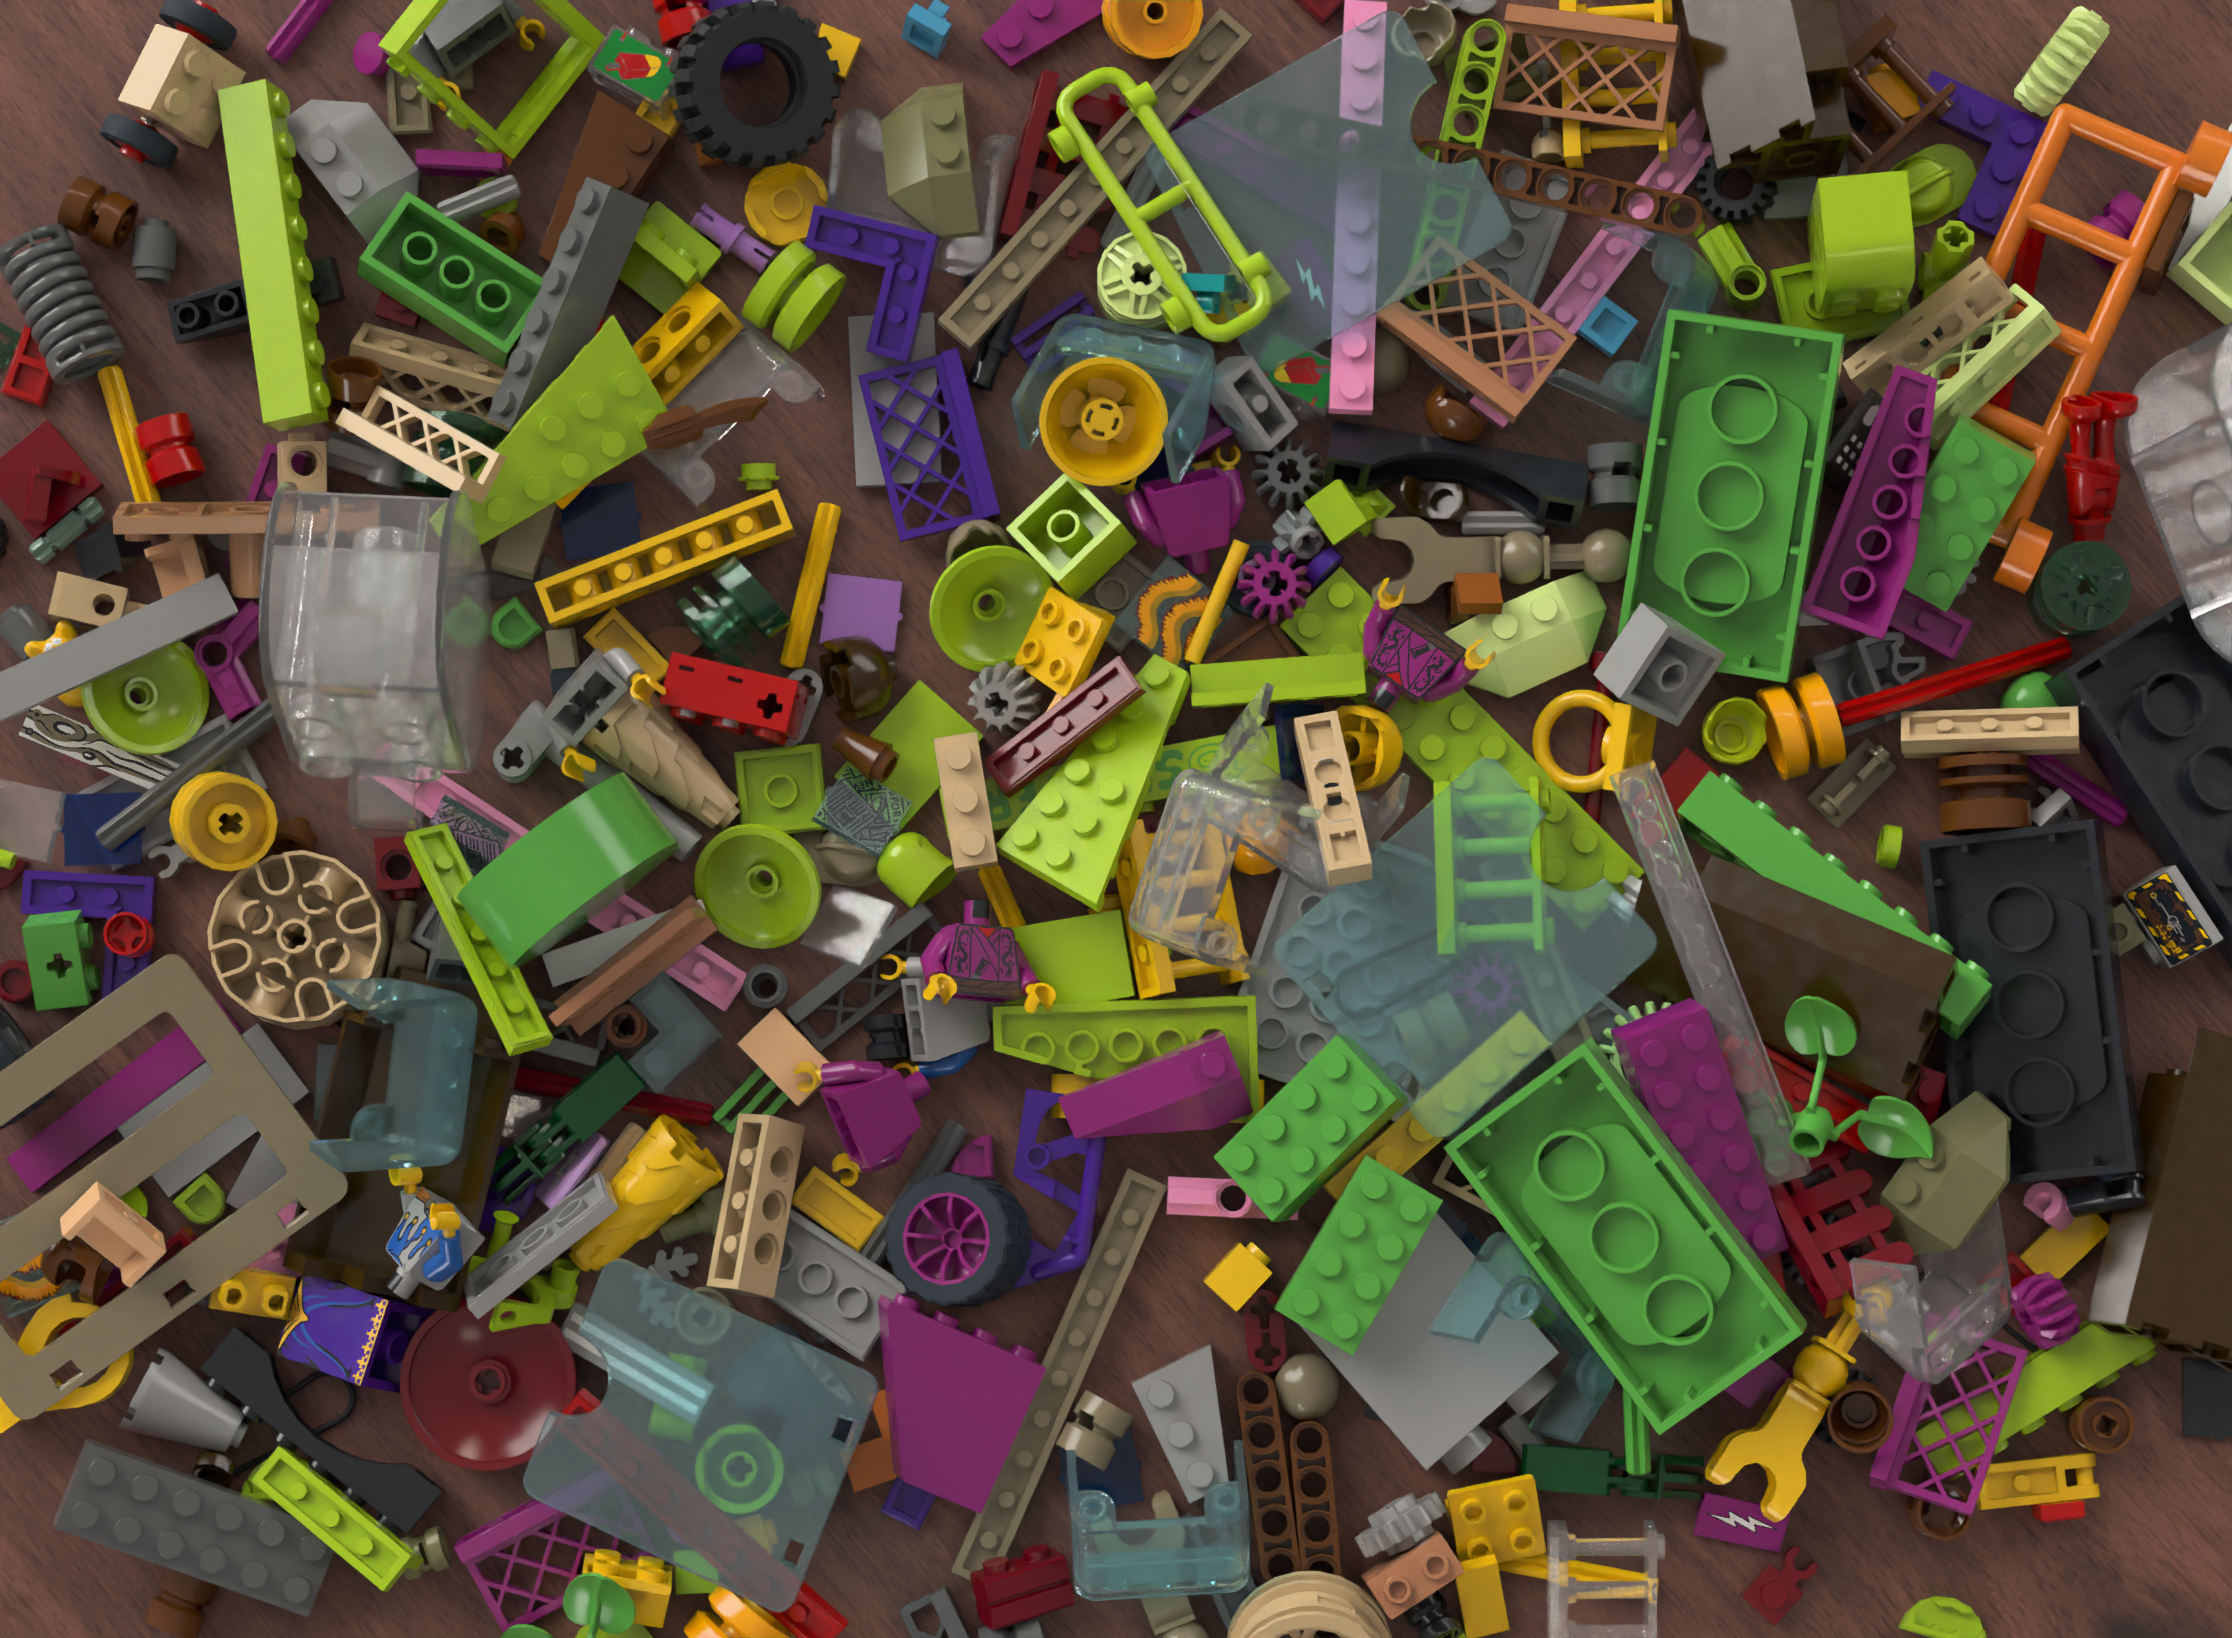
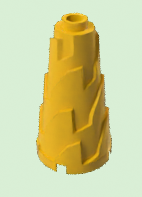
M660 1115L628 1154L627 1163L610 1181L619 1209L570 1247L572 1251L569 1253V1257L581 1270L588 1272L590 1269L599 1271L605 1265L616 1260L639 1240L650 1237L673 1215L682 1213L710 1187L715 1186L724 1177V1171L715 1156L707 1147L702 1151L695 1144L698 1138L678 1121L667 1115Z

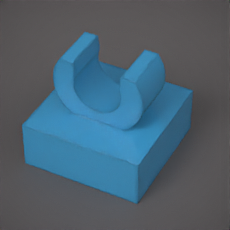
M934 0L928 10L915 3L906 16L901 38L938 59L946 47L952 26L945 18L950 7L939 0Z
M1603 296L1577 333L1612 358L1637 325L1638 320Z

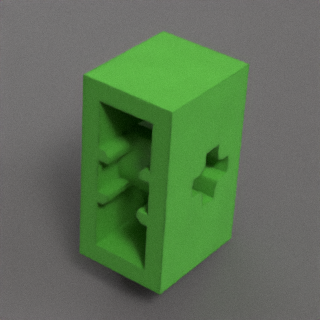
M82 909L29 915L22 926V933L36 1011L89 1005L96 990L100 989V972L97 964H91L89 949L93 948V931L89 922L84 923ZM62 953L63 959H56L57 954ZM64 960L71 961L70 965L65 966Z

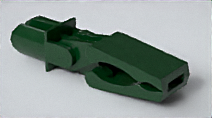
M619 1051L614 1052L555 1102L551 1107L553 1109L551 1111L552 1114L544 1122L540 1120L534 1122L517 1138L515 1137L513 1143L496 1157L492 1175L516 1154L519 1158L500 1173L490 1184L489 1188L496 1194L529 1168L531 1171L501 1198V1201L506 1206L510 1204L539 1177L543 1179L545 1174L568 1154L566 1149L576 1140L580 1144L585 1142L647 1085L645 1080L634 1071ZM525 1143L532 1150L528 1152L522 1144ZM535 1157H537L540 1161L542 1160L544 1162V1165L541 1166L535 1160Z
M1523 1443L1520 1476L1532 1474L1536 1490L1609 1496L1610 1488L1621 1489V1495L1656 1498L1660 1500L1661 1498L1702 1500L1701 1491L1664 1488L1665 1482L1703 1484V1474L1666 1470L1665 1464L1704 1466L1705 1457L1661 1454L1650 1451V1473L1631 1475L1626 1471L1625 1451L1624 1456H1612L1613 1451L1598 1447ZM1611 1469L1622 1470L1623 1473L1622 1475H1611Z

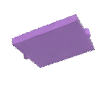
M828 573L825 602L819 607L823 613L819 643L823 644L824 641L839 637L858 635L870 638L884 652L895 653L898 622L903 620V615L899 613L903 582Z

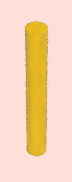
M1236 539L1233 540L1184 659L1196 664L1201 663L1250 545Z

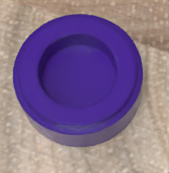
M1334 547L1324 549L1306 567L1308 571L1303 578L1308 583H1311L1313 588L1319 587L1340 567L1344 557Z

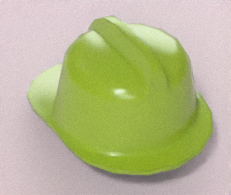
M1936 144L1926 147L1897 163L1888 171L1907 170L1913 227L1929 224L1960 207L1977 174L1970 157L1963 150L1949 144Z

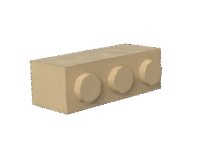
M977 732L934 738L955 872L999 866Z

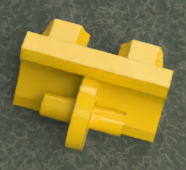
M246 1267L211 1292L208 1307L210 1309L287 1320L296 1276L261 1270L255 1267Z

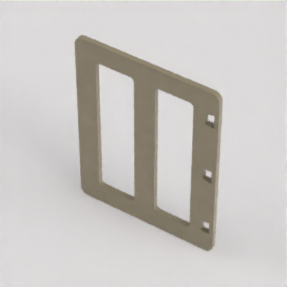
M168 954L161 957L0 1071L1 1127L163 1012L170 1013L213 1071L212 1077L2 1225L0 1227V1282L64 1238L61 1231L60 1217L96 1181L120 1198L237 1114H245L285 1166L287 1173L278 1182L36 1354H26L0 1321V1397L18 1418L33 1419L221 1286L222 1283L238 1274L336 1204L347 1192L348 1180L344 1172L188 962L179 955ZM298 1199L307 1210L284 1226L277 1213ZM185 1279L194 1291L171 1306L169 1299L164 1293ZM72 1360L81 1371L58 1386L51 1374Z

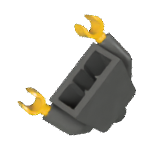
M449 0L411 47L413 57L462 100L457 85L447 82L444 74L447 73L451 78L513 34L516 31L514 25L520 30L518 40L521 47L527 51H533L535 45L525 33L533 31L537 33L539 38L544 40L545 27L538 20H527L523 16L525 10L515 0ZM439 101L437 103L439 108L447 111L446 106Z

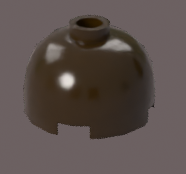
M846 636L824 641L823 645L826 650L828 649V653L819 656L820 673L826 696L830 697L835 694L838 704L842 709L835 713L837 718L844 724H850L878 714L887 705L893 691V681L897 679V667L892 656H886L879 645L870 638L863 636Z

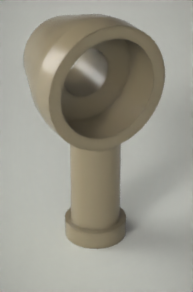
M398 900V915L385 977L387 981H393L396 966L422 973L424 971L427 951L410 942L416 910H419L420 903Z

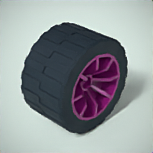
M944 1172L941 1175L932 1174L926 1176L920 1182L916 1181L908 1187L909 1189L903 1195H900L887 1220L888 1227L887 1232H885L886 1256L888 1263L893 1268V1274L896 1279L902 1282L909 1293L917 1295L921 1300L928 1303L944 1306L978 1307L984 1303H992L1000 1299V1296L1010 1292L1016 1286L1015 1283L1023 1276L1027 1260L1031 1255L1030 1240L1032 1232L1027 1221V1213L1019 1204V1199L1012 1192L1007 1191L1002 1184L987 1180L985 1177Z

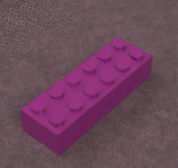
M1688 998L1610 1030L1630 1088L1758 1258L1762 1260L1788 1249L1789 1245L1707 1008L1692 998Z

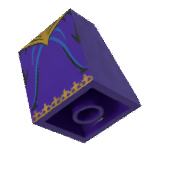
M303 1275L295 1289L294 1302L287 1323L281 1331L280 1344L276 1355L359 1386L400 1393V1371L406 1349L418 1328L435 1310L419 1307L411 1302L389 1295L360 1291L341 1281Z

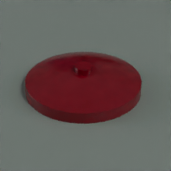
M508 1295L505 1298L509 1300L529 1303L523 1299ZM466 1297L461 1298L458 1312L437 1310L425 1320L412 1337L403 1357L400 1371L402 1406L406 1418L417 1437L428 1449L447 1462L462 1468L479 1471L511 1468L542 1453L562 1432L554 1424V1421L577 1395L578 1377L575 1357L568 1339L553 1319L547 1324H531L491 1332L489 1324L494 1307L477 1319L468 1309ZM513 1311L504 1312L500 1318L511 1316Z

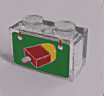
M613 24L587 65L593 81L637 106L646 108L648 112L666 121L673 110L672 106L676 102L675 97L669 98L668 85L674 84L675 74L670 73L669 70L672 59L678 58L679 53L668 47H664L663 51L649 44L650 39L633 27H628L627 30H624Z
M1273 329L1256 363L1281 399L1292 405L1290 411L1293 414L1309 422H1312L1314 417L1323 422L1329 411L1330 359Z

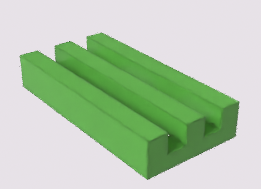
M760 1067L748 1077L712 1116L733 1136L735 1135L738 1115L732 1121L726 1116L766 1074ZM770 1079L740 1113L751 1114L777 1085ZM782 1092L761 1115L774 1116L790 1098Z

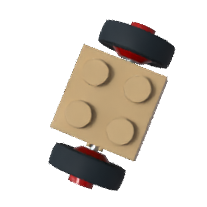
M165 0L160 10L159 17L172 28L159 24L155 25L118 98V101L142 116L140 121L110 113L101 127L100 135L118 147L121 155L138 164H143L145 161L166 169L172 165L177 155L178 147L156 130L157 127H160L177 139L209 148L222 122L217 90L240 85L246 72L211 49L228 51L236 38L237 29L219 16L215 8L199 0L194 2L190 0Z

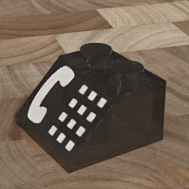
M1869 387L1854 403L1829 441L1823 482L1843 496L1846 494L1883 399L1872 387Z

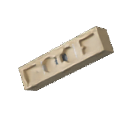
M1980 256L1974 262L1962 265L1955 277L1872 341L1860 344L1856 348L1855 354L1843 362V365L1852 382L1874 406H1877L1882 402L1896 365L1919 373L2015 299L2004 281L1984 258Z
M1337 710L1294 718L1295 739L1329 887L1350 885L1354 882L1372 879V860Z

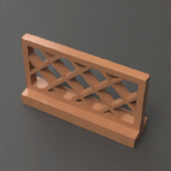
M1507 3L1504 19L1506 22V44L1496 83L1493 102L1494 110L1664 132L1677 48H1679L1682 32L1678 25ZM1515 34L1533 36L1541 47L1539 52L1523 64H1520L1512 53ZM1539 37L1554 40L1545 46ZM1564 40L1573 41L1584 55L1563 70L1550 51ZM1582 43L1596 44V46L1587 51ZM1606 46L1618 47L1627 61L1606 76L1592 57ZM1624 48L1640 51L1630 57ZM1648 52L1666 54L1664 71L1650 81L1646 79L1635 64L1636 61ZM1544 55H1547L1559 74L1541 88H1538L1525 70ZM1510 60L1517 67L1511 73H1509ZM1589 60L1602 79L1583 94H1580L1568 75ZM1632 66L1645 85L1623 100L1610 81ZM1522 73L1535 92L1521 103L1504 101L1507 83ZM1564 79L1577 98L1563 109L1554 108L1543 94ZM1662 80L1659 96L1653 86ZM1604 85H1607L1620 104L1606 114L1594 113L1586 99ZM1649 90L1658 102L1656 121L1637 119L1628 105ZM1540 98L1545 106L1531 105V103ZM1582 103L1588 112L1573 109ZM1625 109L1631 118L1615 115Z
M1438 235L1389 301L1387 300L1376 316L1378 324L1512 424L1519 418L1524 408L1577 340L1576 336L1440 235ZM1440 249L1455 260L1457 276L1432 279L1430 262ZM1461 265L1472 272V274L1463 275ZM1426 270L1427 280L1416 281L1422 272ZM1481 279L1489 285L1491 302L1467 305L1464 288L1465 281ZM1458 283L1461 306L1436 309L1433 286ZM1428 287L1431 310L1413 312L1400 301L1409 289ZM1496 291L1506 299L1497 301ZM1516 305L1524 311L1526 327L1501 331L1498 307ZM1493 308L1496 331L1471 335L1468 312ZM1462 312L1466 336L1448 338L1439 331V315ZM1432 317L1433 326L1422 318ZM1531 317L1541 325L1532 326ZM1551 331L1564 341L1555 354L1536 356L1533 333ZM1527 334L1530 357L1506 361L1502 337ZM1497 338L1499 362L1482 364L1474 358L1472 341ZM1466 342L1468 352L1457 344ZM1548 362L1538 374L1537 363ZM1532 365L1534 381L1524 394L1509 384L1507 367ZM1501 368L1502 378L1490 369Z
M690 895L555 1000L554 1004L558 1009L548 1017L556 1027L571 1025L579 1036L585 1035L603 1021L613 1008L626 1003L717 932L719 928L695 897Z

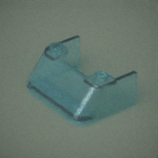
M1605 222L1602 230L1654 252L1652 256L1653 271L1661 281L1670 285L1639 363L1623 360L1612 364L1605 372L1601 384L1564 368L1553 370L1545 382L1638 423L1648 424L1651 422L1668 309L1708 313L1718 289V276L1715 270L1687 243L1679 239Z
M1070 314L1059 319L1053 326L1011 399L1021 448L1030 450L1039 434V416L1042 401L1048 388L1059 374L1073 364L1094 357L1119 358L1143 369L1152 377L1163 394L1168 412V424L1162 433L1171 482L1179 484L1206 434L1216 369L1213 347L1201 339L1083 314Z
M394 978L328 980L327 989L358 1010H367L373 1018L380 1022H395L385 1103L367 1105L356 1113L351 1124L350 1139L310 1141L309 1150L340 1173L442 1166L453 1161L458 1156L463 1143L478 1016L475 1004L458 992Z
M1496 1232L1485 1241L1429 1328V1331L1436 1336L1479 1344L1500 1311L1506 1317L1515 1320H1524L1531 1316L1571 1356V1359L1558 1378V1383L1549 1392L1527 1429L1532 1434L1578 1444L1611 1391L1615 1382V1376L1509 1234Z
M1234 1440L1231 1465L1232 1482L1215 1484L1207 1491L1204 1499L1205 1516L1116 1521L1114 1502L1106 1493L1099 1490L1078 1491L1075 1450H1066V1492L1073 1584L1077 1593L1087 1600L1103 1601L1232 1593L1243 1588L1249 1579L1250 1573L1249 1499L1243 1440Z

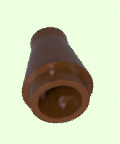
M848 727L840 730L832 745L834 750L845 757L870 782L873 780L880 783L885 782L893 773L899 761L900 755L893 750L892 744L855 732Z
M633 1005L617 1006L606 1016L604 1022L605 1035L617 1047H634L646 1035V1017L640 1009ZM634 1020V1026L637 1028L636 1032L633 1035L626 1034L625 1027L627 1023Z

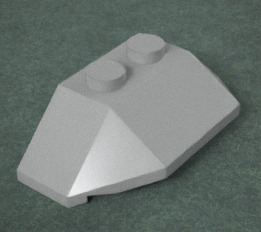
M311 99L286 117L288 132H290L294 139L296 151L368 245L406 191L418 197L419 169L368 103Z

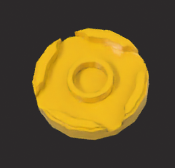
M787 162L776 166L764 167L752 178L745 195L744 210L751 229L763 241L776 247H787L797 240L805 244L814 205L829 208L830 199L823 180L811 168Z

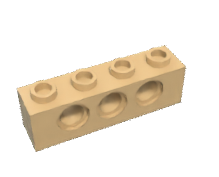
M738 1113L707 1280L708 1287L742 1296L774 1299L804 1137V1125L771 1115Z

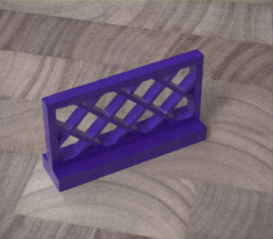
M958 348L942 351L941 355L858 375L900 543L957 529L960 525L970 520L982 519L989 522L1001 520ZM936 367L939 384L931 398L910 386L917 372ZM909 374L905 382L896 378ZM888 380L901 389L890 407L887 408L873 400L869 384ZM906 391L927 403L915 424L894 412ZM941 391L945 402V406L936 402V399L938 398ZM932 407L948 415L950 425L941 439L920 427ZM875 408L885 413L880 423ZM890 417L911 429L900 449L883 441L881 432ZM916 433L938 444L926 465L904 453ZM951 433L953 434L956 448L946 442ZM942 448L959 457L960 467L952 480L931 469ZM886 449L896 455L891 464H889ZM901 458L922 470L910 491L893 480L892 472ZM927 474L948 485L936 506L915 494ZM962 474L967 489L957 484ZM955 489L969 498L973 514L955 518L941 510L952 490ZM896 490L906 496L901 506ZM911 500L932 511L924 526L906 530L902 514ZM937 515L946 519V521L932 524Z

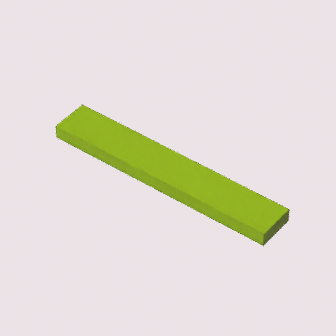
M447 823L407 832L404 842L509 1056L549 1046L553 1036L519 968L510 969L457 899L459 892L474 877Z

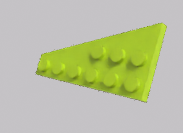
M611 315L602 325V329L579 351L572 363L548 386L511 428V432L496 449H493L507 458L484 502L481 504L455 492L429 521L452 561L647 448L642 429L649 426L657 414L668 410L615 316ZM488 457L484 459V462L473 473L471 478L478 480L489 459Z
M1156 654L1149 659L1136 675L1146 693L1077 746L996 844L1000 855L1099 913L1105 902L1104 893L1109 880L1114 879L1119 867L1117 860L1124 842L1130 839L1150 788V776L1155 763L1160 762L1165 750L1163 746L1170 726L1176 722L1191 683L1187 671Z
M1255 995L1053 1003L1050 1011H1046L1044 1005L1039 1003L1036 1011L1033 1013L1027 1012L1024 1004L992 1006L994 1051L1098 1080L1221 1031L1227 1040L1254 1111L1236 1120L1248 1123L1260 1111Z

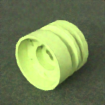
M1132 232L1116 238L1104 250L1097 267V297L1104 315L1117 328L1133 334L1153 333L1168 326L1159 305L1172 298L1173 295ZM1152 232L1182 277L1183 273H1187V266L1180 250L1167 237ZM1139 271L1142 275L1150 273L1149 285L1145 286L1141 281L1134 284L1135 272Z

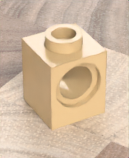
M289 433L288 441L277 443L278 495H324L327 493L326 441H315L314 433ZM296 452H303L311 458L313 467L309 475L301 476L293 470L291 460Z

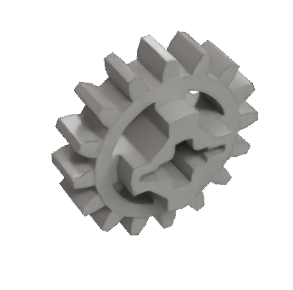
M1436 1491L1431 1494L1428 1493L1420 1499H1416L1411 1492L1406 1496L1393 1500L1368 1516L1367 1519L1371 1524L1370 1528L1362 1531L1360 1535L1355 1537V1541L1365 1558L1370 1555L1373 1556L1381 1550H1386L1390 1557L1398 1552L1409 1549L1423 1538L1434 1532L1431 1526L1432 1521L1441 1517L1443 1513L1447 1512V1509Z

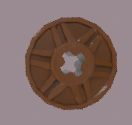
M2006 751L1960 752L1956 755L1936 760L1937 771L1957 773L1956 778L1937 781V788L1958 792V800L1938 805L1940 834L1972 835L2032 827L2031 801L2011 797V789L2029 785L2030 777L2010 775L2011 770L2029 767V755Z

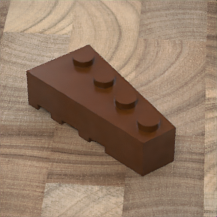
M599 90L596 93L539 252L543 264L548 268L558 247L559 237L565 229L575 206L576 196L582 189L586 177H590L640 199L674 149L670 135Z

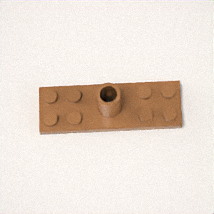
M384 501L121 502L113 516V535L124 534L126 541L151 540V534H169V540L190 541L196 539V534H228L231 596L238 598H263L274 595L273 533H302V539L305 540L327 539L328 533H346V538L352 540L371 539L372 533H380L384 519Z

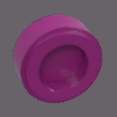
M365 32L358 38L353 51V60L356 69L360 73L378 77L384 75L389 70L390 66L386 61L390 56L378 46L385 37L384 34Z

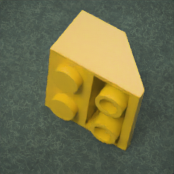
M596 1549L595 1554L585 1553L582 1574L598 1573L603 1577H609L623 1587L635 1603L636 1616L633 1624L663 1628L672 1588V1566L664 1565L665 1561L663 1559L653 1556H640L638 1561L621 1558V1553L609 1549Z

